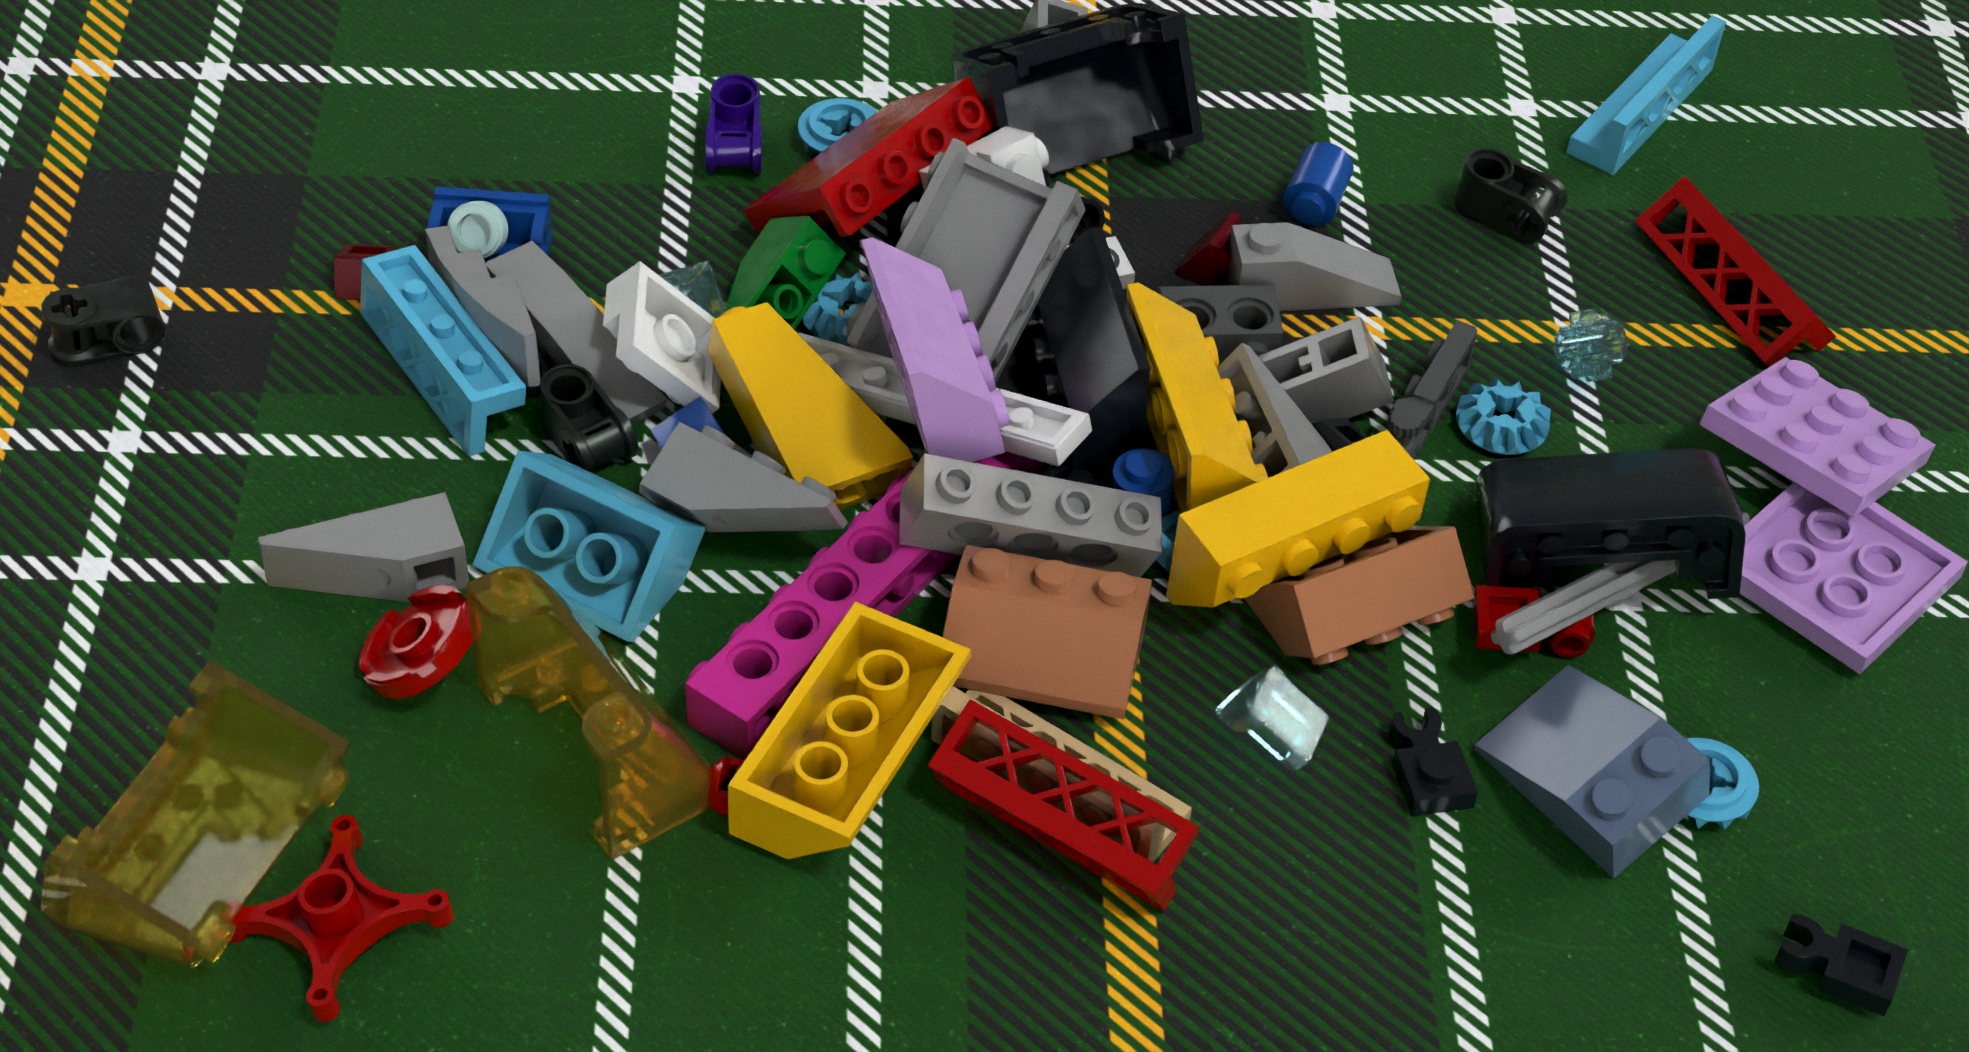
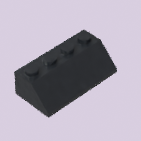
M1102 227L1089 228L1065 249L1022 332L1024 338H1032L1030 352L1034 373H1043L1041 377L1042 401L1085 412L1090 416L1091 433L1068 456L1071 470L1113 467L1119 456L1132 449L1144 448L1150 365Z

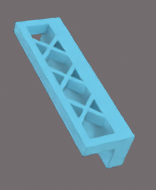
M1712 15L1688 41L1671 33L1570 136L1566 153L1614 175L1712 71L1726 21Z
M416 245L362 259L360 314L467 456L485 452L487 416L525 405L526 385Z

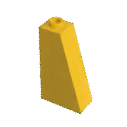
M768 302L749 308L735 307L727 310L718 318L712 319L707 352L758 452L771 457L786 469L785 476L799 483L803 481L804 477H810L822 483L836 494L837 497L834 504L839 510H843L885 495L894 479L901 475L906 476L910 472L913 455L905 443Z

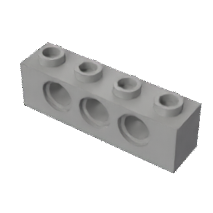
M924 453L900 489L899 544L963 555L965 545L996 548L1008 553L1045 560H1059L1067 564L1109 572H1122L1130 576L1141 577L1162 553L1161 497Z

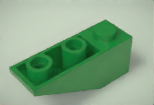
M810 216L770 218L740 262L724 312L735 307L749 308L768 302L795 330L846 253Z

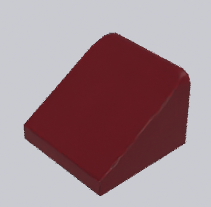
M1232 211L1205 233L1193 245L1177 267L1176 274L1203 286H1215L1225 272L1232 225H1240V214Z
M346 244L334 257V294L336 298L360 300L362 259L401 248L386 245Z

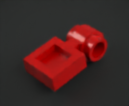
M1476 585L1475 598L1473 599L1476 648L1502 650L1500 644H1494L1491 639V632L1496 630V621L1539 599V589ZM1593 614L1545 638L1547 645L1557 655L1567 658L1578 657L1587 652L1595 639ZM1541 641L1521 651L1539 652Z

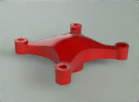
M346 814L336 817L331 822L330 830L333 837L328 855L320 868L308 876L300 887L281 898L259 905H225L217 911L215 916L222 936L228 942H240L248 934L269 935L292 945L312 963L313 979L312 985L306 993V1000L313 1017L319 1022L332 1021L339 1015L341 1008L336 996L339 980L347 967L368 947L391 931L410 923L428 922L434 928H442L449 925L454 919V911L449 896L441 889H434L422 894H404L381 888L368 880L357 868L355 851L362 845L363 836L355 817Z

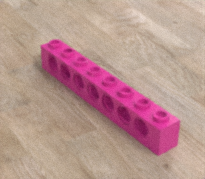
M1007 451L973 462L1037 474L1050 466L1048 463ZM914 468L906 476L901 475L894 479L884 497L868 512L861 511L851 521L847 532L830 548L823 547L812 558L808 568L790 585H782L773 594L768 606L750 623L744 622L740 624L732 633L727 645L709 662L702 661L691 671L685 683L687 725L739 758L746 760L854 602L895 618L958 556V554L899 544L900 489Z

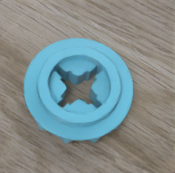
M834 98L817 102L808 107L800 116L798 121V139L804 142L806 153L820 154L848 134V132H844L841 136H836L842 130L845 131L850 126V131H852L877 111L870 105L853 99Z
M834 272L830 281L824 285L802 318L805 327L818 338L842 345H849L847 342L849 319L858 304L867 302L873 290L871 281L863 282L858 272L851 278H842ZM845 301L855 302V304L849 307V310H845L843 316H840V309L838 307H841Z
M1495 377L1488 387L1480 383H1473L1468 394L1460 396L1456 420L1464 436L1478 447L1493 453L1515 455L1532 451L1545 441L1550 429L1551 409L1541 405L1540 392L1525 393L1522 391L1520 381L1510 387L1504 386ZM1495 409H1497L1501 413H1508L1510 411L1515 412L1514 419L1507 414H1502L1500 416L1493 415Z
M1686 738L1710 760V788L1713 789L1711 794L1694 808L1688 816L1695 818L1698 829L1707 822H1716L1720 827L1726 829L1734 819H1746L1759 794L1758 777L1750 762L1737 750L1722 742L1707 738Z

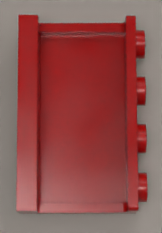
M969 77L892 101L743 210L758 236L770 218L810 216L819 227L831 220L841 237L852 235L922 182L919 170L931 165L934 157L940 151L946 152L953 138L965 142L966 146H968L992 129L993 125L990 114Z

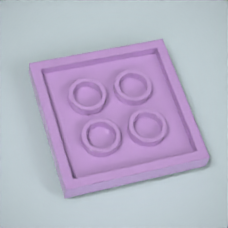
M1786 357L1709 404L1699 424L1852 517L1859 514L1924 466L1936 444L1920 436L1919 430L1909 422L1889 418L1870 407L1868 400L1859 393L1848 389H1840L1819 377V373L1811 365L1798 360H1790Z
M1793 482L1744 525L1746 537L1740 594L1858 674H1861L1962 577L1968 561L1876 502H1873L1859 514L1852 517Z

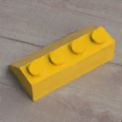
M1139 282L1127 284L1126 299L1150 365L1146 425L1155 449L1164 453L1173 465L1175 471L1174 501L1179 514L1267 479L1268 476L1262 463L1254 464L1251 457L1253 451L1252 438L1247 422L1245 420L1237 421L1234 414L1236 403L1231 381L1228 377L1220 378L1219 357L1213 337H1204L1194 313Z
M1385 430L1183 512L1178 517L1166 597L1172 605L1216 607L1234 598L1249 597L1261 587L1286 576L1301 575L1313 565L1338 554L1353 553L1365 543L1390 532L1405 531L1421 518L1430 478L1392 434Z
M854 602L728 784L729 834L787 860L850 846L970 660L971 649Z

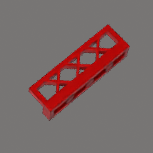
M1685 175L1635 220L1768 367L1781 360L1805 338L1819 352L1836 337ZM1681 204L1688 211L1685 233L1662 234L1656 225ZM1700 224L1706 232L1697 233L1698 225ZM1718 244L1720 246L1717 268H1693L1696 245ZM1683 245L1682 255L1674 246ZM1731 259H1732L1739 267H1737V268H1730V261H1731ZM1751 279L1753 285L1750 304L1727 305L1725 297L1728 280ZM1715 280L1714 290L1706 281ZM1764 294L1772 303L1763 304ZM1784 315L1792 325L1766 347L1758 339L1761 316ZM1738 316H1748L1747 326Z
M971 699L927 765L940 786L1163 913L1177 891L1172 876L1200 832L1198 825ZM978 722L999 734L1003 756L976 763L958 752ZM1010 741L1025 750L1012 753ZM1040 759L1055 765L1060 787L1036 794H1031L1020 788L1016 766ZM1007 769L1009 781L993 772ZM1066 772L1082 781L1068 785ZM1101 791L1112 797L1117 819L1089 827L1077 820L1072 798ZM1063 800L1066 813L1050 805V803ZM1122 803L1139 813L1125 817ZM1157 822L1177 834L1157 865L1134 852L1129 833L1130 829ZM1121 832L1124 846L1107 837V835Z

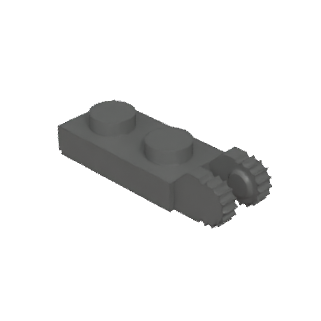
M1457 320L1445 340L1436 338L1425 362L1424 370L1426 373L1423 377L1416 374L1412 377L1404 398L1396 400L1392 411L1389 413L1387 421L1388 431L1412 458H1416V455L1420 452L1469 371L1478 331L1475 326Z

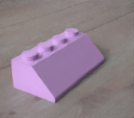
M870 237L861 240L884 334L926 454L974 462L1005 453L1000 428L1010 425L1008 411L1001 390H996L993 372L987 355H983L975 324L969 320L961 289L950 291L942 269L876 238Z

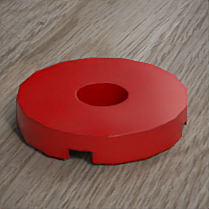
M435 585L414 592L407 598L412 605L405 608L400 614L394 608L385 613L368 634L360 653L359 668L365 673V677H363L365 681L382 698L400 700L418 695L444 678L458 665L468 651L478 628V614L474 606L456 587Z

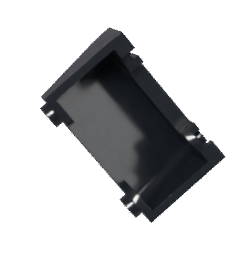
M1142 3L1117 5L966 48L951 56L955 81L969 77L990 114L993 128L977 140L1005 126L1034 133V136L1043 142L1049 155V163L1042 169L1047 187L1051 185V174L1136 148L1153 152L1155 159H1170L1183 155L1186 146L1204 141L1186 20L1183 13Z
M1685 448L1503 458L1486 465L1478 474L1476 502L1485 586L1524 588L1527 584L1537 580L1538 588L1551 587V566L1675 560L1677 580H1690L1691 573L1699 576L1705 583L1708 599L1740 597L1746 537L1741 508L1721 460L1713 452L1705 449Z

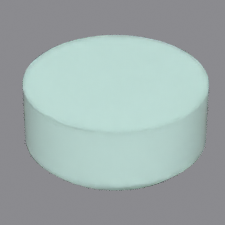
M472 201L460 205L452 212L447 224L458 253L481 250L483 258L490 257L503 248L508 237V223L505 215L497 206L487 201Z

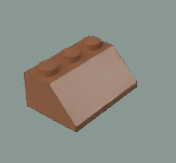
M1411 526L1405 531H1393L1371 540L1353 553H1341L1319 562L1301 575H1289L1267 584L1253 595L1244 599L1286 656L1310 658L1312 665H1321L1348 656L1347 646L1365 640L1367 645H1373L1398 638L1402 635L1400 626L1417 620L1419 625H1427L1451 618L1455 615L1453 606L1472 600L1475 596L1456 528L1452 526Z
M965 545L953 582L943 638L971 649V658L953 686L1124 719L1144 638L1152 580L1130 576L1122 572H1109L1067 564L1059 560H1045L1008 553L996 548Z

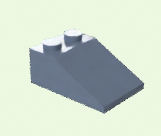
M1567 665L1474 744L1475 751L1613 879L1709 796L1710 760L1662 717L1570 665Z

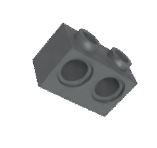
M1274 285L1160 286V295L1194 313L1204 337H1213L1218 351L1219 365L1241 343L1250 346L1257 356L1277 349L1282 345L1283 328Z

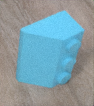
M517 451L472 566L623 640L634 642L683 585L706 526L555 455Z

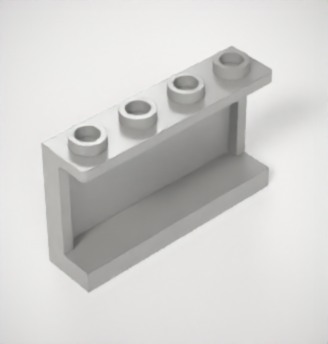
M953 138L946 152L940 151L934 157L927 174V182L929 184L919 203L914 201L907 208L900 227L902 235L895 248L942 269L950 291L961 289L969 320L975 324L983 355L988 357L996 384L1085 212V207L1078 189L1056 181L1053 189L971 154L965 142ZM872 290L867 302L858 304L851 314L847 325V334L849 335L847 342L853 348L893 359L884 334L874 291Z

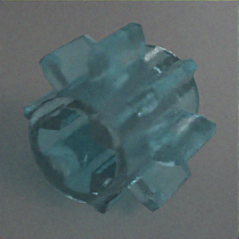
M1592 308L1569 313L1571 325L1560 327L1554 340V351L1558 363L1563 369L1571 371L1573 379L1585 377L1587 382L1611 378V365L1621 363L1627 353V337L1624 328L1617 320L1610 319L1609 312L1597 314L1595 309Z

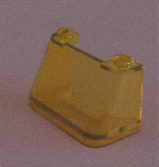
M507 566L494 570L466 584L478 686L490 702L496 706L505 701V694H518L530 698L532 705L540 713L567 699L583 719L582 732L584 741L599 764L602 815L594 821L595 839L612 860L699 815L708 808L710 769L708 761L604 633L533 570L521 566Z
M209 660L190 684L189 691L197 695L196 707L188 708L181 719L175 716L168 724L165 743L98 826L92 829L86 825L78 835V840L67 834L47 858L41 900V914L64 928L190 968L196 967L204 958L214 963L221 956L236 930V925L231 923L318 806L323 804L330 808L343 792L351 775L349 771L343 768L350 746L348 740Z

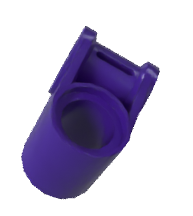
M727 74L718 78L712 84L709 123L706 124V173H715L717 167L751 168L753 174L762 173L760 89L758 83L753 78L742 74Z

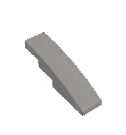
M448 225L425 229L430 265L523 383L528 387L540 386L536 332L515 275L491 278L481 250L457 253Z
M533 241L485 262L491 278L515 275L536 332L538 353L544 361L551 358L556 366L575 364L588 370L613 404L625 413L631 425L664 409L667 399L661 390L639 373L629 370L616 357L617 339L603 326L604 315L567 273Z

